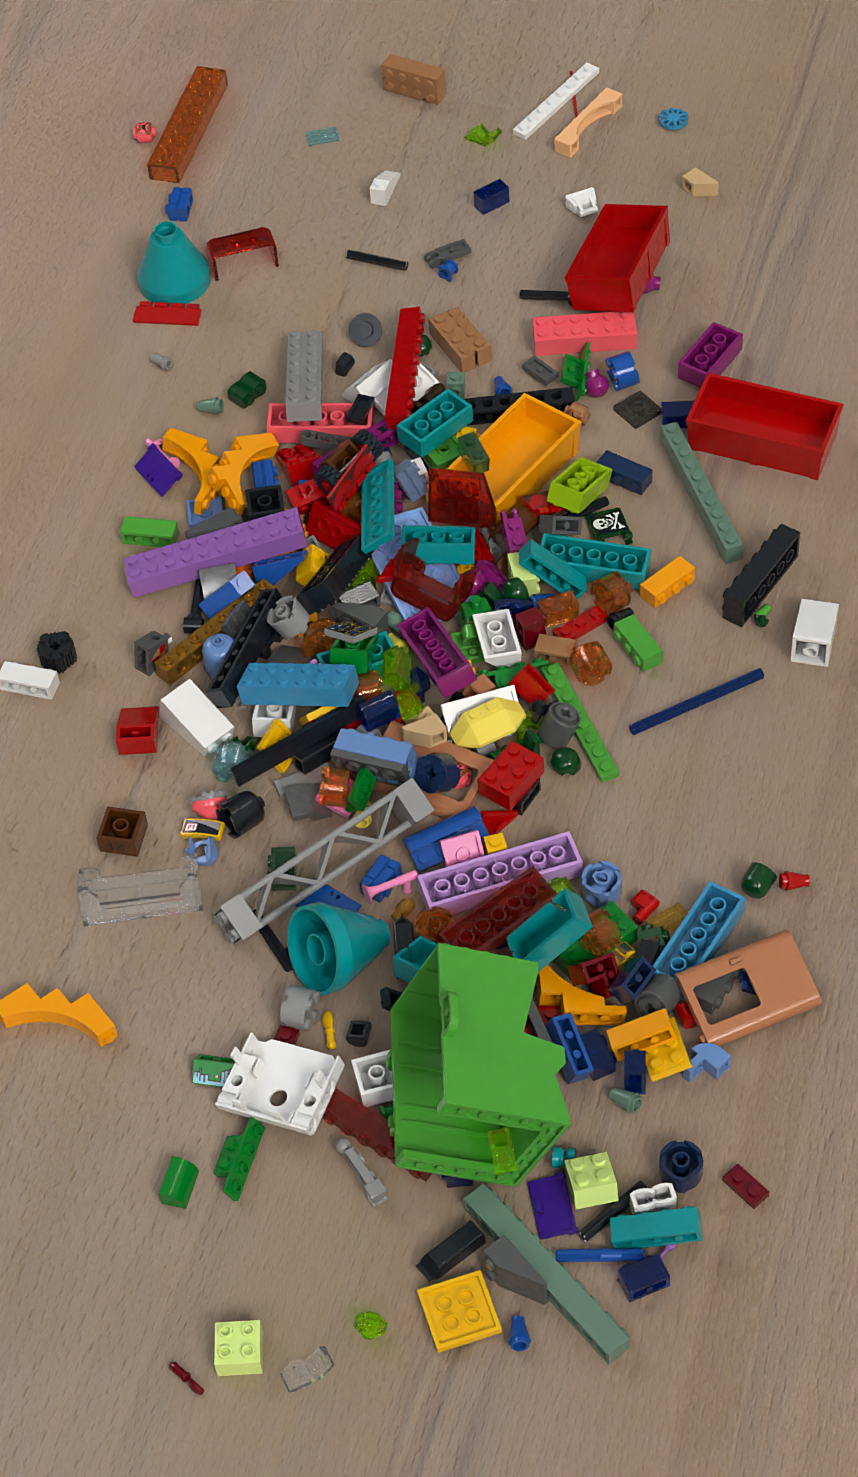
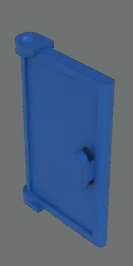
M327 884L295 905L300 907L321 902L356 912L362 906Z

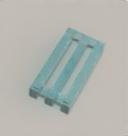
M336 127L305 132L308 146L339 141Z

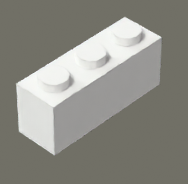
M5 661L0 670V690L52 700L60 684L57 671L52 669H43Z

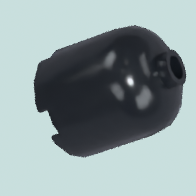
M251 791L240 792L216 805L219 808L216 810L217 817L231 831L228 835L233 839L240 837L259 825L265 817L264 800Z

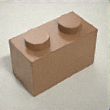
M539 634L534 649V660L543 658L544 661L549 660V665L558 662L561 667L571 669L576 654V640Z

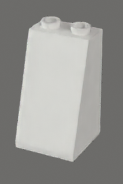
M807 599L801 600L792 639L791 662L824 667L829 666L839 604Z
M191 679L160 700L159 717L203 756L215 752L221 743H227V740L233 737L234 726Z

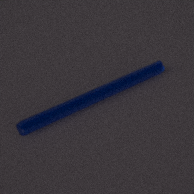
M761 668L744 674L630 724L629 730L632 735L643 732L764 678V672Z

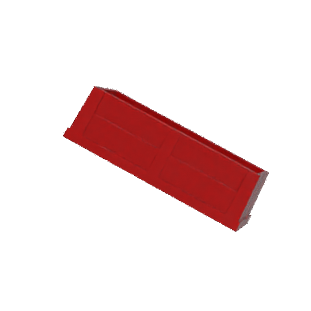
M605 204L565 275L573 310L635 312L639 299L652 278L664 250L670 243L668 206Z
M707 373L686 418L688 443L693 451L710 453L747 462L751 465H760L818 480L836 438L844 404Z

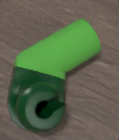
M764 604L754 614L755 622L759 627H765L768 624L769 619H766V615L772 610L768 604Z

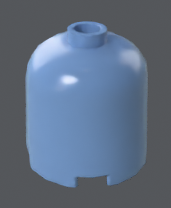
M223 633L211 635L203 644L204 669L212 679L215 677L234 642V639L229 635Z

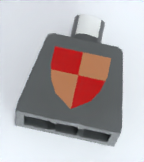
M151 631L134 642L135 669L148 676L152 675L156 670L155 661L168 652V645L173 641L172 637L167 633L161 635L156 631Z

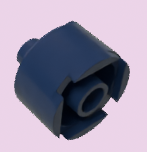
M450 754L425 755L418 760L414 781L427 793L448 792L459 783L460 767H457L456 759Z
M685 1140L684 1142L672 1141L665 1145L659 1159V1176L662 1182L672 1183L674 1190L678 1193H685L696 1187L703 1175V1157L699 1147Z

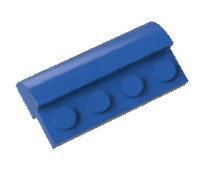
M472 806L403 838L402 841L410 858L412 857L418 872L421 873L445 862L440 840L478 830L481 842L484 844L483 837L489 836L482 822L483 819L475 806Z

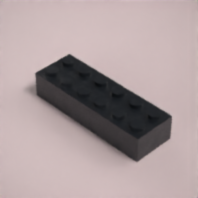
M780 524L777 529L772 531L770 538L763 542L758 553H754L750 563L743 567L742 573L734 578L730 588L725 589L722 596L724 598L722 606L723 619L740 627L745 625L798 558L799 531L784 524Z
M361 533L337 546L296 597L309 615L315 612L318 614L327 605L333 606L340 600L338 597L346 592L345 588L353 583L352 579L360 574L358 571L366 566L365 562L373 557L371 554L374 550L368 554L361 550Z

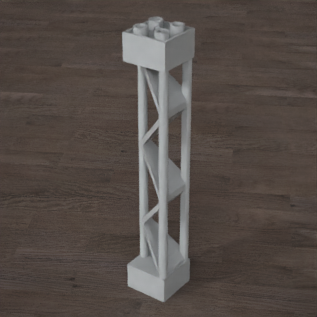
M409 779L224 903L213 912L215 923L219 927L222 926L226 932L224 935L230 944L238 945L434 811V808L414 779ZM381 808L376 839L346 832ZM392 810L401 824L384 835ZM333 843L369 845L323 876ZM321 849L315 880L283 874ZM272 884L309 886L261 918ZM260 890L254 915L245 899Z

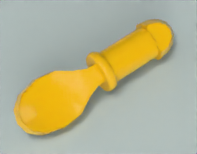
M327 1010L323 1014L322 1024L326 1028V1046L332 1050L336 1047L335 1030L333 1029L332 1012Z

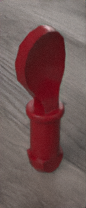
M177 1362L169 1364V1369L182 1382L187 1381L194 1393L202 1395L205 1392L191 1378L190 1372L185 1371Z

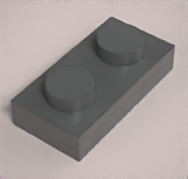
M535 355L522 364L524 371L546 386L558 378V372Z

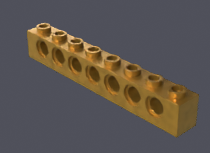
M263 578L155 661L157 676L171 686L203 661L202 648L207 638L218 633L226 634L221 626L241 601L245 600L252 609L262 590L276 587Z

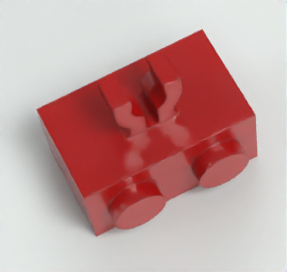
M314 478L285 491V498L290 508L297 507L300 515L307 513L312 508L314 500L318 499L323 503L327 502V493L324 494L323 490L319 489V485H316Z

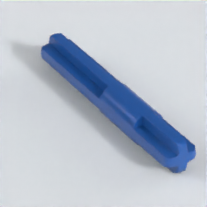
M642 1248L556 1250L557 1262L642 1261L644 1258Z

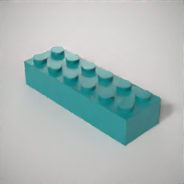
M546 533L543 534L541 541L542 547L587 577V582L640 590V584L648 578L652 552L650 548Z

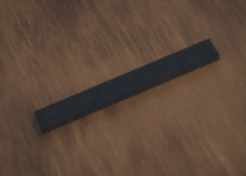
M360 695L351 700L348 707L335 709L231 768L230 770L236 785L240 787L368 714L369 711L364 697Z

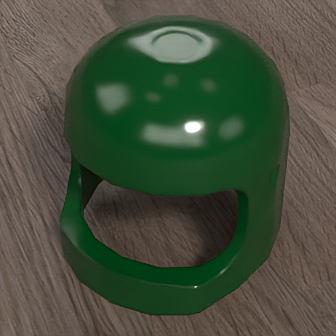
M754 862L750 864L741 880V888L745 894L752 898H763L775 883L777 876L767 866Z

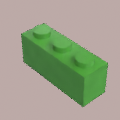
M125 516L120 534L123 544L163 547L177 542L179 529L177 521Z
M633 614L614 623L613 637L617 642L621 643L625 653L632 657L635 666H639L645 672L662 664V649Z

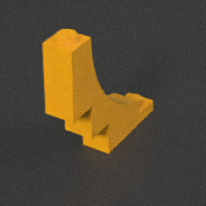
M546 965L538 972L535 986H537L539 1005L560 1006L561 1015L571 1013L575 1025H622L625 1023L626 1006L605 1005L603 996L595 995L573 986L556 974L549 965Z
M26 983L0 1000V1021L6 1028L32 1022L59 1023L87 1034L100 1047L111 1043L118 1037L114 1023L89 993L70 1003L62 992L56 988L40 999L30 985Z

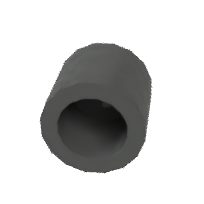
M564 702L551 704L538 726L539 737L550 746L556 748L566 746L581 722L579 712L573 706Z
M659 973L653 975L634 1001L639 1015L643 1017L666 1008L669 1015L682 999L683 994L678 982L666 974Z

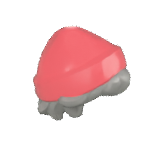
M210 790L209 793L203 791L199 797L192 796L189 799L192 811L203 819H217L216 810L219 808L216 805L226 800L227 792L225 790H218L217 792Z

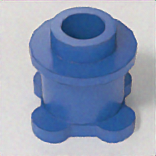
M448 259L444 265L440 264L438 266V276L451 282V276L459 270L457 263L454 260Z

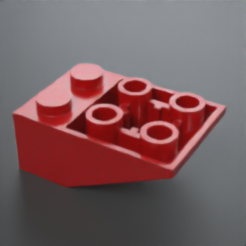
M301 443L296 444V447L290 449H280L275 454L288 482L292 486L298 485L299 480L315 478L313 476L312 462L321 457L312 447L302 445Z
M159 706L121 708L116 727V744L119 755L157 753Z

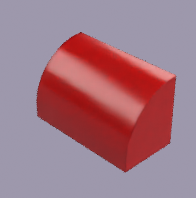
M530 663L509 682L510 685H514L516 692L529 705L538 699L544 702L555 691Z

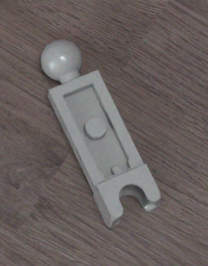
M340 1138L335 1145L336 1151L346 1156V1162L363 1185L365 1197L371 1206L375 1207L386 1201L385 1187L379 1178L376 1179L372 1169L366 1168L364 1165L365 1160L361 1153L355 1152L348 1138Z

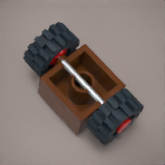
M362 429L351 440L348 439L340 443L318 465L320 470L315 474L314 480L316 485H319V489H322V492L324 494L327 493L328 496L365 444L369 445L374 456L373 461H375L384 452L383 446L380 445L381 442L377 440L378 438L374 437L373 433H369L368 430Z

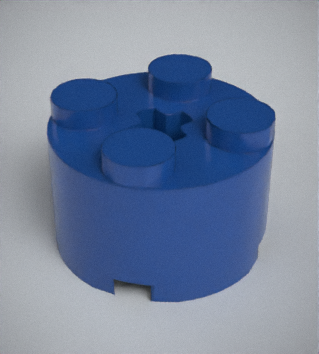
M629 351L605 359L606 365L610 369L607 370V374L610 380H614L613 386L616 392L640 382L638 371L634 367V359Z

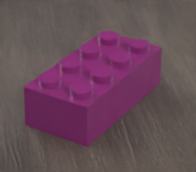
M713 322L678 362V378L701 388L707 373L721 375L742 350L743 334Z

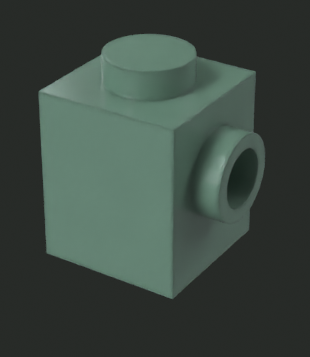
M447 372V389L465 399V372Z

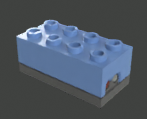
M342 728L330 754L333 762L337 763L336 768L343 774L357 777L360 768H367L376 777V782L397 787L409 779L415 778L416 766L419 760L410 742H399L390 737L382 738L372 733L364 734L354 729L347 730Z

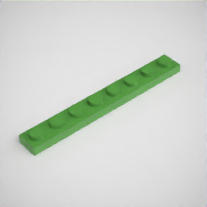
M556 662L542 667V676L555 689L552 693L555 699L559 700V702L570 704L579 712L581 722L574 734L601 783L619 777V770L559 663Z

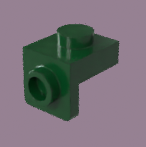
M653 924L641 926L642 930L637 932L638 940L658 936L661 947H665L668 941H670L669 932L667 929H664V925L654 927Z

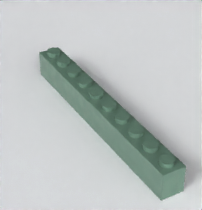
M673 422L660 426V442L724 563L727 564L741 560L743 543L678 423Z
M483 1183L463 1198L464 1209L494 1241L505 1235L547 1282L548 1300L608 1365L629 1349L630 1336L623 1327L619 1328L614 1323L615 1320L608 1311L604 1312L599 1307L600 1304L597 1299L585 1292L582 1283L570 1276L567 1267L564 1264L560 1265L555 1260L553 1252L541 1245L538 1236L534 1233L531 1234L527 1230L523 1220L517 1219L512 1214L513 1212L509 1205L502 1203L492 1188L489 1189Z

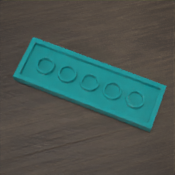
M390 458L374 467L369 474H366L367 477L362 482L361 550L365 554L376 550L379 546L394 538V462Z

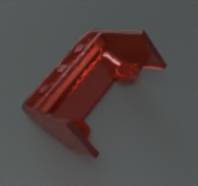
M260 227L209 240L206 245V255L215 281H219L216 258L267 246L275 266L278 267L277 248L270 229Z
M415 538L401 545L390 587L391 592L396 598L420 610L429 607L436 618L447 622L456 616L460 610V605L465 603L470 596L478 568L473 567L460 574L459 581L454 584V588H451L424 574L426 569L425 562L422 558L416 556L420 539Z

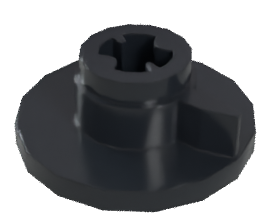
M371 313L356 315L349 324L351 339L359 346L368 347L374 345L380 340L382 335L381 322Z

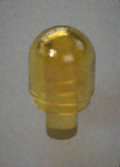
M410 897L403 898L396 905V911L391 915L392 919L397 921L401 917V913H403L404 917L411 914L416 907L415 901Z

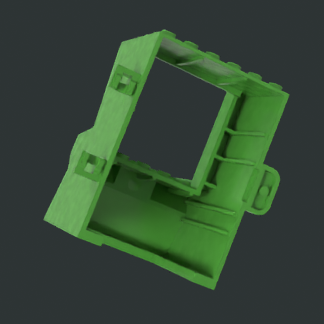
M438 943L390 1009L391 1050L387 1054L386 1067L392 1071L394 1111L393 1116L391 1115L388 1118V1127L390 1128V1136H394L395 1167L517 1187L571 1125L570 1115L555 1076L566 1064L565 1048L524 1032L539 971L538 962L513 958L508 955L493 954L488 951L473 950L467 947L453 946L447 943Z

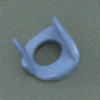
M188 837L190 848L187 847L185 852L190 856L194 864L208 866L217 860L219 850L214 838L208 837L207 839L198 840L193 844L192 838ZM201 845H206L204 847L205 855L201 857L196 856L195 850Z

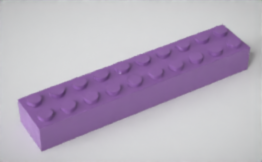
M297 507L129 556L124 558L127 582L135 598L200 579L198 570L200 568L232 562L235 563V568L308 547L301 517Z

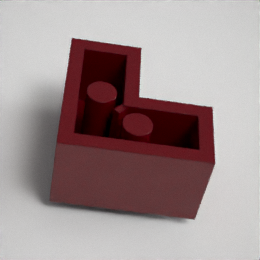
M526 606L510 613L517 639L525 651L536 646L539 634H547L545 615L542 612L540 613L536 606L530 609Z
M613 952L599 954L567 966L573 986L590 983L593 994L603 996L604 999L614 996L608 988L620 972Z

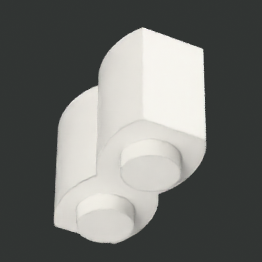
M661 1183L651 1189L640 1188L630 1193L632 1215L643 1211L651 1213L662 1209H676L677 1196L672 1183Z

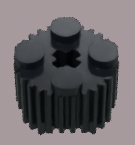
M62 631L54 632L53 634L44 633L40 636L37 652L41 666L57 671L60 674L61 672L64 673L67 667L70 668V665L77 662L74 642L70 638L69 633Z

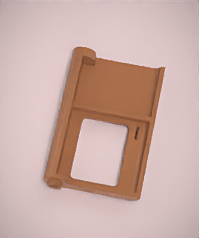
M393 720L383 737H390L399 742L403 741L402 727L405 724ZM448 741L432 748L413 745L418 758L429 754L447 753L456 759L455 762L479 772L465 799L461 802L439 793H427L421 789L434 808L431 814L446 819L472 807L479 796L477 779L494 759ZM376 782L373 790L387 795L396 789L397 786Z
M787 929L674 974L700 1030L699 1044L712 1043L721 1046L820 1006L822 1003L820 994L791 933ZM739 969H744L759 999L760 1005L716 1024H709L693 989Z

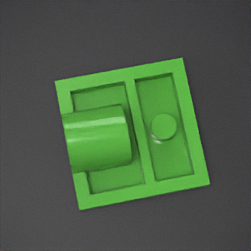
M466 624L461 628V632L451 633L452 640L466 659L471 660V664L486 662L474 624Z

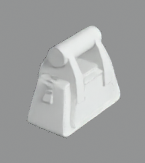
M593 187L566 195L565 207L578 216L584 217L598 212Z

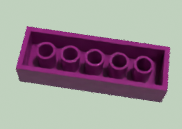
M429 607L396 625L403 640L406 641L409 649L444 698L477 680L470 663Z

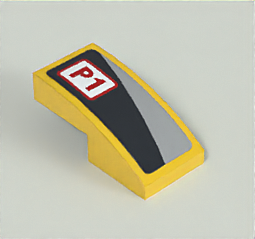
M185 819L180 835L183 839H188V837L201 839L212 837L215 841H218L222 838L225 823L211 819Z

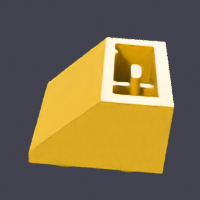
M310 544L303 549L307 550L308 554L296 567V581L303 586L307 585L330 556L314 544Z

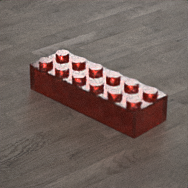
M532 866L439 931L436 944L447 943L453 946L467 947L491 953L505 943L508 935L546 903L551 902L556 905L552 898L557 893Z

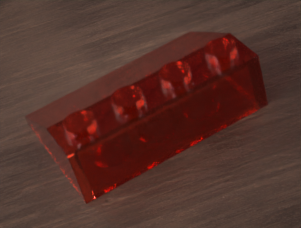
M429 467L428 521L475 528L495 527L496 507L485 474Z

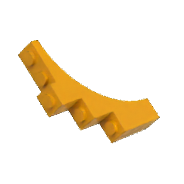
M170 427L163 436V451L184 461L198 477L201 488L194 501V513L201 516L204 510L209 508L210 502L216 499L217 495L223 497L221 491L214 492L212 486L208 483V475L213 466H220L219 456L209 453L208 440Z
M272 433L235 437L231 445V451L223 452L219 461L220 466H213L208 475V483L212 486L214 492L221 491L228 506L239 516H242L246 506L241 492L240 476L243 471L252 465V462L275 456L279 444Z

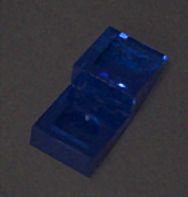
M524 599L494 600V611L509 609L510 614H514L515 618L516 614L534 607L533 601Z

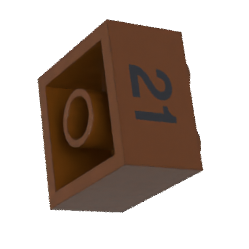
M107 806L96 837L100 852L138 857L148 827L145 811Z

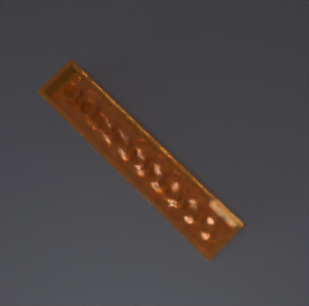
M204 66L196 67L147 163L150 179L180 183L228 86L226 70Z

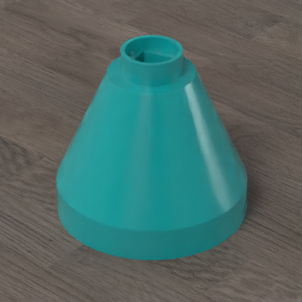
M164 221L158 223L150 235L137 270V280L140 292L147 300L153 303L168 302L170 306L171 303L187 304L202 296L210 285L211 274L207 259L175 223Z
M321 902L298 907L292 913L287 929L289 957L298 979L305 988L319 991L321 996L344 989L383 952L384 947L389 945L391 939L389 927L382 919L377 920L371 915Z

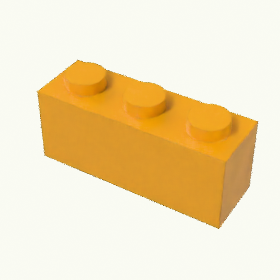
M681 556L677 557L640 584V597L652 607L657 608L670 597L678 594L685 586L693 583L695 580V567Z
M666 1008L606 1030L612 1050L618 1061L677 1039Z

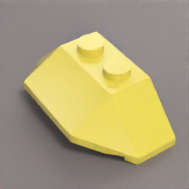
M497 697L464 712L449 734L454 744L458 746L481 748L516 732L523 719L527 716L519 702Z

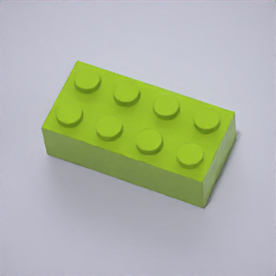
M580 457L550 483L547 501L553 503L554 506L563 507L572 513L579 514L608 488L612 469Z

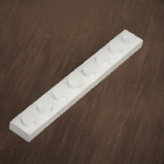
M585 63L513 129V135L524 140L529 138L597 76L599 68Z

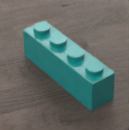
M532 539L519 549V565L573 601L577 600L587 591V577Z
M684 1206L682 1209H662L651 1213L643 1211L635 1215L621 1214L610 1218L611 1243L614 1248H649L703 1241L702 1216L698 1207Z

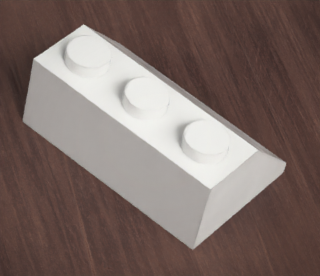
M389 359L375 365L344 390L341 396L354 403L358 394L367 396L375 394L390 381L393 361Z
M509 609L472 615L486 662L496 667L507 666V668L515 667L514 664L521 662L522 652Z

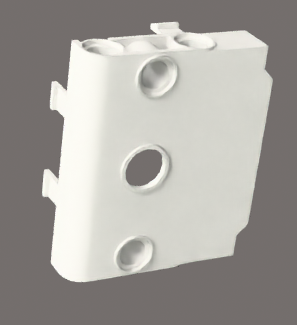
M251 1032L242 1051L240 1052L237 1047H234L230 1055L235 1064L215 1105L223 1111L247 1118L253 1117L261 1122L311 1136L315 1133L345 1064L339 1056L335 1060L332 1055L273 1039L267 1042L258 1041ZM277 1091L287 1093V1100L281 1106H273L270 1101L272 1095Z

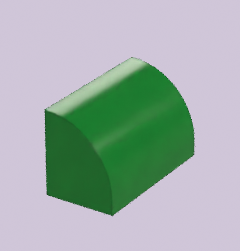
M171 1157L159 1191L161 1204L183 1209L187 1208L199 1174V1170L194 1164L179 1157Z

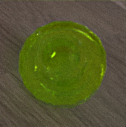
M375 1312L360 1313L355 1317L354 1328L363 1338L369 1340L384 1335L388 1326L387 1321Z

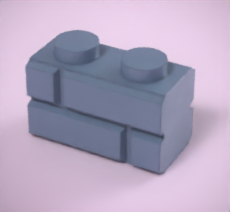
M405 459L399 465L394 466V477L410 502H414L420 496L429 492L426 486L429 483L423 475H419L418 471L420 469L415 461L411 462L409 459Z

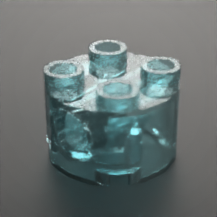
M223 743L221 747L218 745L212 766L213 773L217 775L216 779L221 782H227L228 779L234 780L230 769L254 756L252 750L248 748V751L244 750L245 746L236 743Z

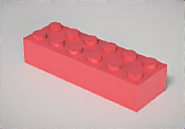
M634 312L533 317L535 356L580 353L587 341L590 342L589 350L591 352L637 349V330Z
M270 403L267 433H272L278 443H300L299 438L302 430H313L353 438L360 430H367L374 425V408L372 406L363 425L346 421L353 403H322V420L287 422L286 403Z

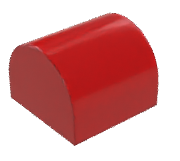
M678 1003L675 1007V1012L684 1028L691 1029L696 1027L697 1024L688 1004Z

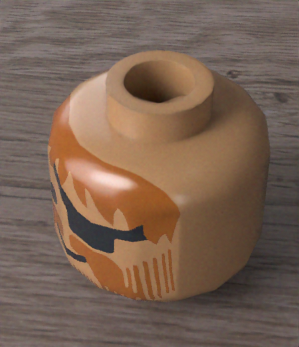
M573 402L570 406L567 405L564 413L580 420L581 426L586 425L590 416L588 408L577 402Z

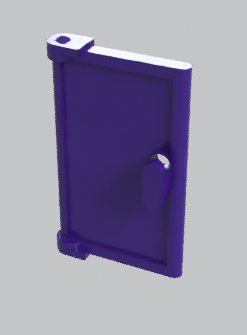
M152 443L147 448L148 451L134 467L158 494L163 497L172 485L182 478L183 474Z
M564 1172L527 1182L540 1240L564 1234L569 1236L579 1232L575 1223Z

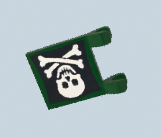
M620 507L586 515L595 541L605 542V538L623 535L626 545L633 544V534L629 530Z

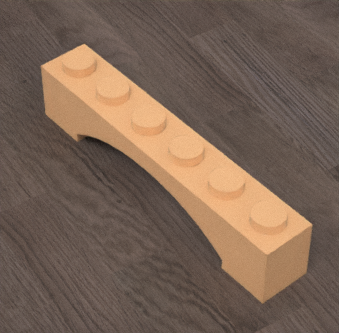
M607 87L600 92L555 137V152L571 158L579 150V136L583 130L592 122L605 115H614L622 107V93Z

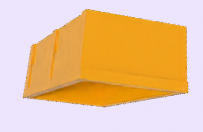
M524 393L439 476L444 505L477 522L478 517L485 516L488 520L489 529L492 530L501 519V511L505 510L508 513L512 509L523 505L524 503L519 499L520 496L540 492L541 488L578 453L581 421Z

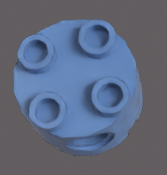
M598 861L599 863L594 865L591 863L582 873V898L592 906L602 908L611 901L616 903L622 894V875L616 865L607 861Z

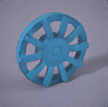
M673 107L663 110L659 114V124L668 130L682 129L688 124L687 112L680 108L673 109Z

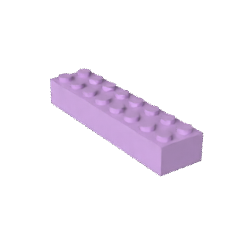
M568 831L418 875V888L430 920H435L496 902L497 894L519 889L523 894L580 877L583 873V861Z

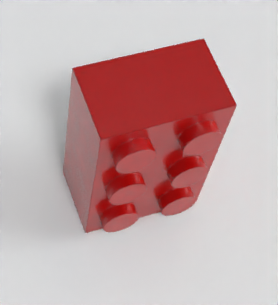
M511 741L477 779L478 793L511 811L544 773V758Z

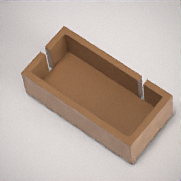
M389 54L381 64L382 76H384L382 78L383 90L422 101L426 99V102L439 105L446 95L445 69L392 54Z
M458 306L428 319L429 334L460 372H467L476 368L475 353L478 367L492 361L491 345L467 317L465 318L464 313Z

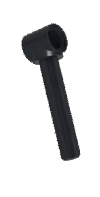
M520 290L519 293L520 299L568 301V304L572 306L569 291Z
M196 579L191 612L183 620L184 634H192L204 625V618L201 616L202 609L198 605L204 600L200 579Z

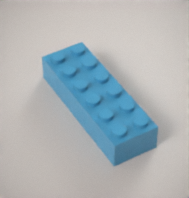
M254 662L248 664L237 685V690L242 704L348 707L360 682L355 665Z
M709 881L654 963L653 967L656 969V972L653 975L659 973L666 974L676 980L674 974L713 959L744 914L746 898Z

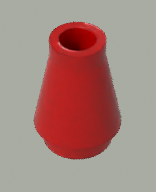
M789 871L779 874V887L785 891L809 887L810 885L808 874L804 875Z

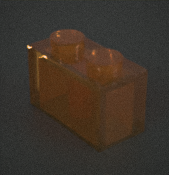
M572 590L537 601V609L546 618L545 628L579 616V603Z

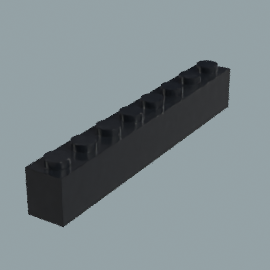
M277 588L261 591L206 691L217 709L233 706L239 695L237 685L249 663L257 661L274 630L267 622V615L271 608L273 610L276 608V602L283 598Z

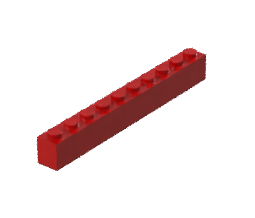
M420 306L400 309L385 409V420L388 430L397 429V425L412 415L411 409H414V387H417V365H420V344L423 343V323H425V314L421 312Z

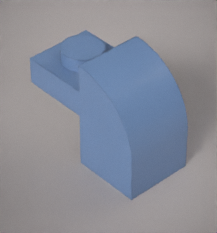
M712 1043L698 1044L692 1048L691 1058H689L692 1067L683 1070V1078L690 1083L699 1073L705 1070L717 1080L731 1067V1055L718 1045Z

